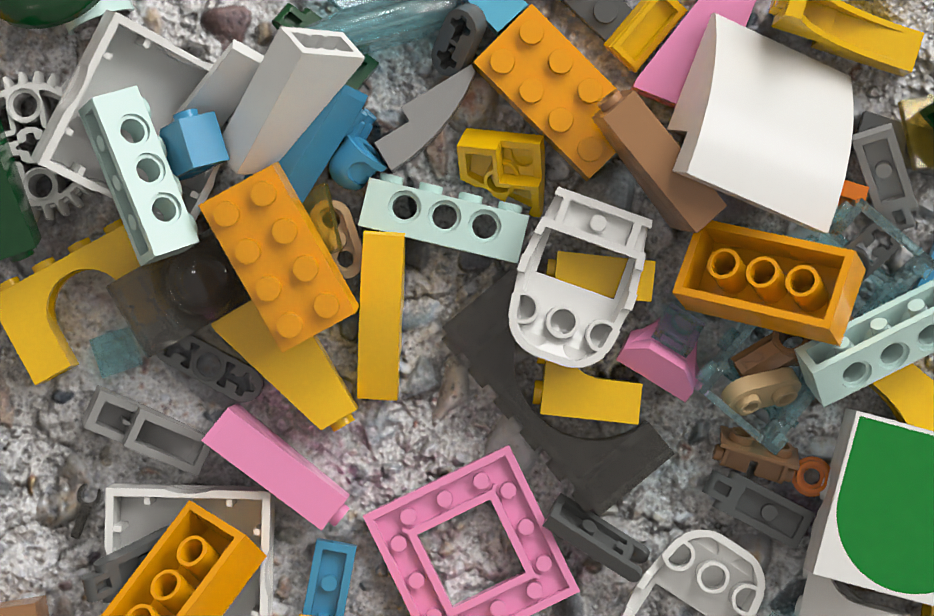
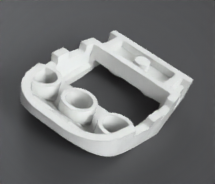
M558 187L554 193L553 201L544 217L542 216L518 264L515 288L512 293L508 313L509 326L516 342L528 353L561 366L582 368L593 365L604 358L620 334L619 330L629 311L633 310L638 296L636 293L646 257L644 248L648 229H651L653 220ZM551 229L629 257L614 299L536 272Z
M711 530L689 531L675 538L645 572L630 592L620 616H635L655 584L663 587L705 616H756L764 597L765 576L756 558L726 536Z

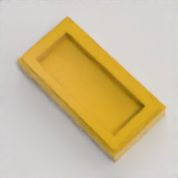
M640 0L603 45L630 71L636 73L686 14L687 9L678 0Z

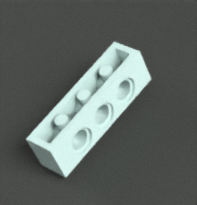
M137 85L91 98L78 112L140 267L183 253L200 242L197 236V223L194 217L188 213L182 199L181 183L172 174L166 159V146L162 138L157 136L151 122L150 106L147 100L141 97ZM120 129L130 133L133 143L123 138ZM136 168L142 169L147 174L148 182L139 178ZM152 206L162 212L164 222L154 216Z
M380 172L379 180L369 177L358 226L381 232L405 233V238L518 264L529 215L521 214L522 206L499 201L498 207L495 208L483 205V197L460 191L458 198L442 195L443 187L424 182L419 183L418 189L403 186L404 178ZM401 197H411L416 201L417 211L409 219H400L394 213V204ZM441 206H449L457 214L455 224L448 229H441L433 222V214ZM482 215L491 217L496 223L494 235L485 239L476 236L472 229L474 220Z
M934 279L849 321L841 346L811 340L794 349L804 381L823 408L934 352Z

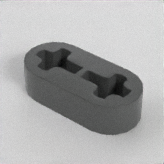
M464 3L450 11L445 17L431 53L432 63L440 74L453 76L472 63L487 26L486 17L477 5ZM462 17H465L467 19L466 26L470 30L462 34V31L465 26V21L462 19ZM455 46L456 48L452 55L448 50Z

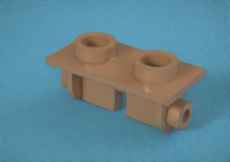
M723 425L720 426V444L715 445L712 459L719 461L718 465L746 473L752 460L757 462L753 471L754 476L782 484L783 481L791 482L794 471L800 468L798 448L793 447L782 439L774 438L769 440L755 436L751 431L742 427L729 428Z

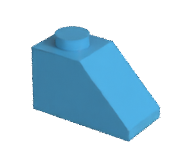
M197 108L185 110L174 114V122L160 129L159 137L162 138L166 146L167 162L172 174L179 181L193 178L229 160L215 111L198 114Z

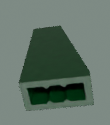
M0 120V260L10 258L11 262H17L32 256L35 253L33 249L37 248L42 237Z

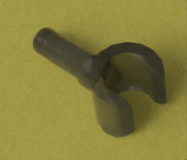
M87 483L81 485L77 490V500L81 505L70 535L75 539H80L92 508L100 505L104 498L103 491L99 488L96 499L90 503L86 502L84 493L88 487Z

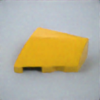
M466 128L456 146L460 180L474 187L485 188L492 196L503 202L506 201L507 197L513 198L531 207L529 215L540 218L543 213L545 190L544 135Z

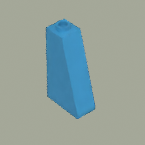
M345 84L279 161L302 204L367 100L368 95ZM254 174L245 175V177H244L243 180H245L246 178H248V177H250V176H252V175H254Z

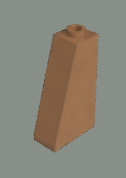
M615 89L598 103L597 106L600 110L591 118L670 228L698 233L727 207V204L713 188L673 171L681 147L635 90H622L619 92Z

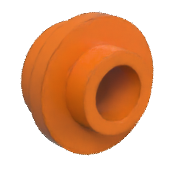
M804 457L799 460V470L794 471L792 478L793 486L802 495L808 497L820 496V492L827 486L831 468L827 462L819 457ZM808 469H816L819 473V479L814 484L806 483L804 480V473Z

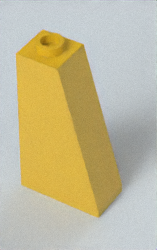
M252 300L211 323L217 334L320 430L330 426L333 432L355 420L351 413L359 407L317 335L282 353Z

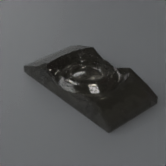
M211 228L199 234L198 239L200 242L185 252L138 267L106 286L108 293L147 359L252 300Z

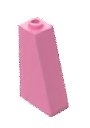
M698 0L637 77L630 90H635L638 95L675 109L711 14L716 13L746 27L756 0Z
M239 403L228 407L201 440L321 531L328 522L335 527L350 509L344 504L350 496L348 492Z

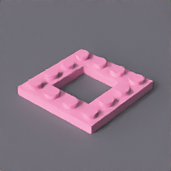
M509 444L363 514L369 531L411 616H531L580 592L552 532L542 526L545 517ZM491 500L525 571L452 605L418 534Z

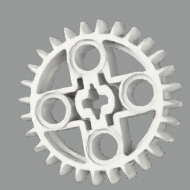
M34 71L32 82H30L26 73L18 72V84L16 85L12 79L6 76L2 77L5 89L0 90V111L6 106L10 131H5L36 222L39 221L40 211H43L46 220L52 221L55 219V208L58 209L61 215L68 216L70 215L68 203L71 202L74 206L82 208L84 203L80 195L83 193L94 197L96 193L74 181L66 188L65 177L44 167L31 169L30 165L19 162V159L26 163L41 166L30 158L32 152L25 150L29 149V146L35 145V139L40 140L44 130L37 127L24 128L23 124L27 126L42 125L43 128H46L52 116L51 103L48 97L60 100L70 79H66L59 87L60 77L57 74L50 73L45 83L44 74L40 71ZM33 96L37 102L36 111L31 116L24 117L21 113L22 101L27 97ZM48 176L52 181V190L46 197L41 198L36 192V183L41 177Z

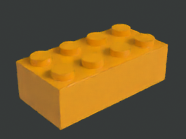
M531 3L473 61V68L540 135H544V139L587 182L616 153L591 117L600 110L597 106L598 103L617 88Z
M278 161L198 205L282 353L356 313L359 308L358 302Z
M711 220L698 233H693L672 293L683 307L689 311L841 346L866 269L855 250Z
M189 500L101 616H223L267 555L244 533Z

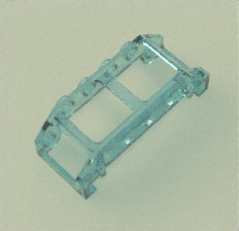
M862 198L853 200L851 203L845 200L836 209L828 234L820 232L815 237L811 233L804 240L842 248L849 241L841 233L862 211L914 256L892 274L886 273L879 267L867 277L875 285V291L855 314L853 319L911 291V286L919 277L924 280L934 270V259ZM742 323L737 330L733 326L729 328L720 338L717 346L721 349L713 360L710 359L697 373L695 378L698 380V383L694 389L750 434L769 453L776 456L789 441L785 435L791 428L796 427L799 423L797 421L798 417L815 399V395L802 377L800 379L801 389L797 392L798 396L792 403L783 407L773 405L762 408L767 412L769 420L762 433H760L712 393L710 389L722 375L731 382L741 378L737 370L729 364L728 359L756 328V326Z

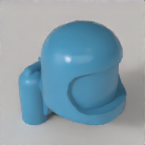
M366 108L361 109L341 141L343 143L334 152L328 165L329 173L333 180L347 190H361L366 186L369 177L371 178L377 171L384 172L388 167L379 153L366 141L373 129L372 124L377 120L375 115Z

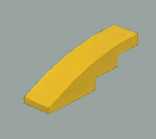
M365 230L363 233L358 330V399L398 400L400 355L402 351V313L404 309L405 233Z

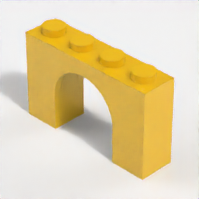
M122 219L116 220L104 227L105 235L93 242L87 237L72 244L67 248L70 254L62 259L55 261L54 257H50L37 263L32 267L34 274L20 281L19 277L16 276L0 284V322L35 385L44 384L79 365L58 325L55 312L56 300L61 288L76 274L87 270H98L114 278L122 287L143 326H151L185 307L160 260L140 267Z
M556 251L555 259L547 260L546 275L600 295L614 298L628 258ZM645 260L636 293L638 295L636 301L652 302L656 261ZM537 357V364H544L542 380L534 381L532 404L539 405L540 414L638 425L642 383L593 377L583 373L578 368L561 366Z

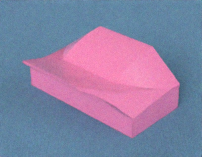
M660 317L642 329L631 330L616 358L620 363L685 403L694 392L700 375L697 364V337L664 317Z

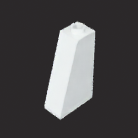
M280 26L222 135L229 156L227 164L236 174H255L273 163L279 162L361 66L365 57L343 32Z

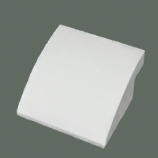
M712 13L667 130L685 137L673 171L811 231L828 234L838 206L851 150L854 114L851 76L723 16Z

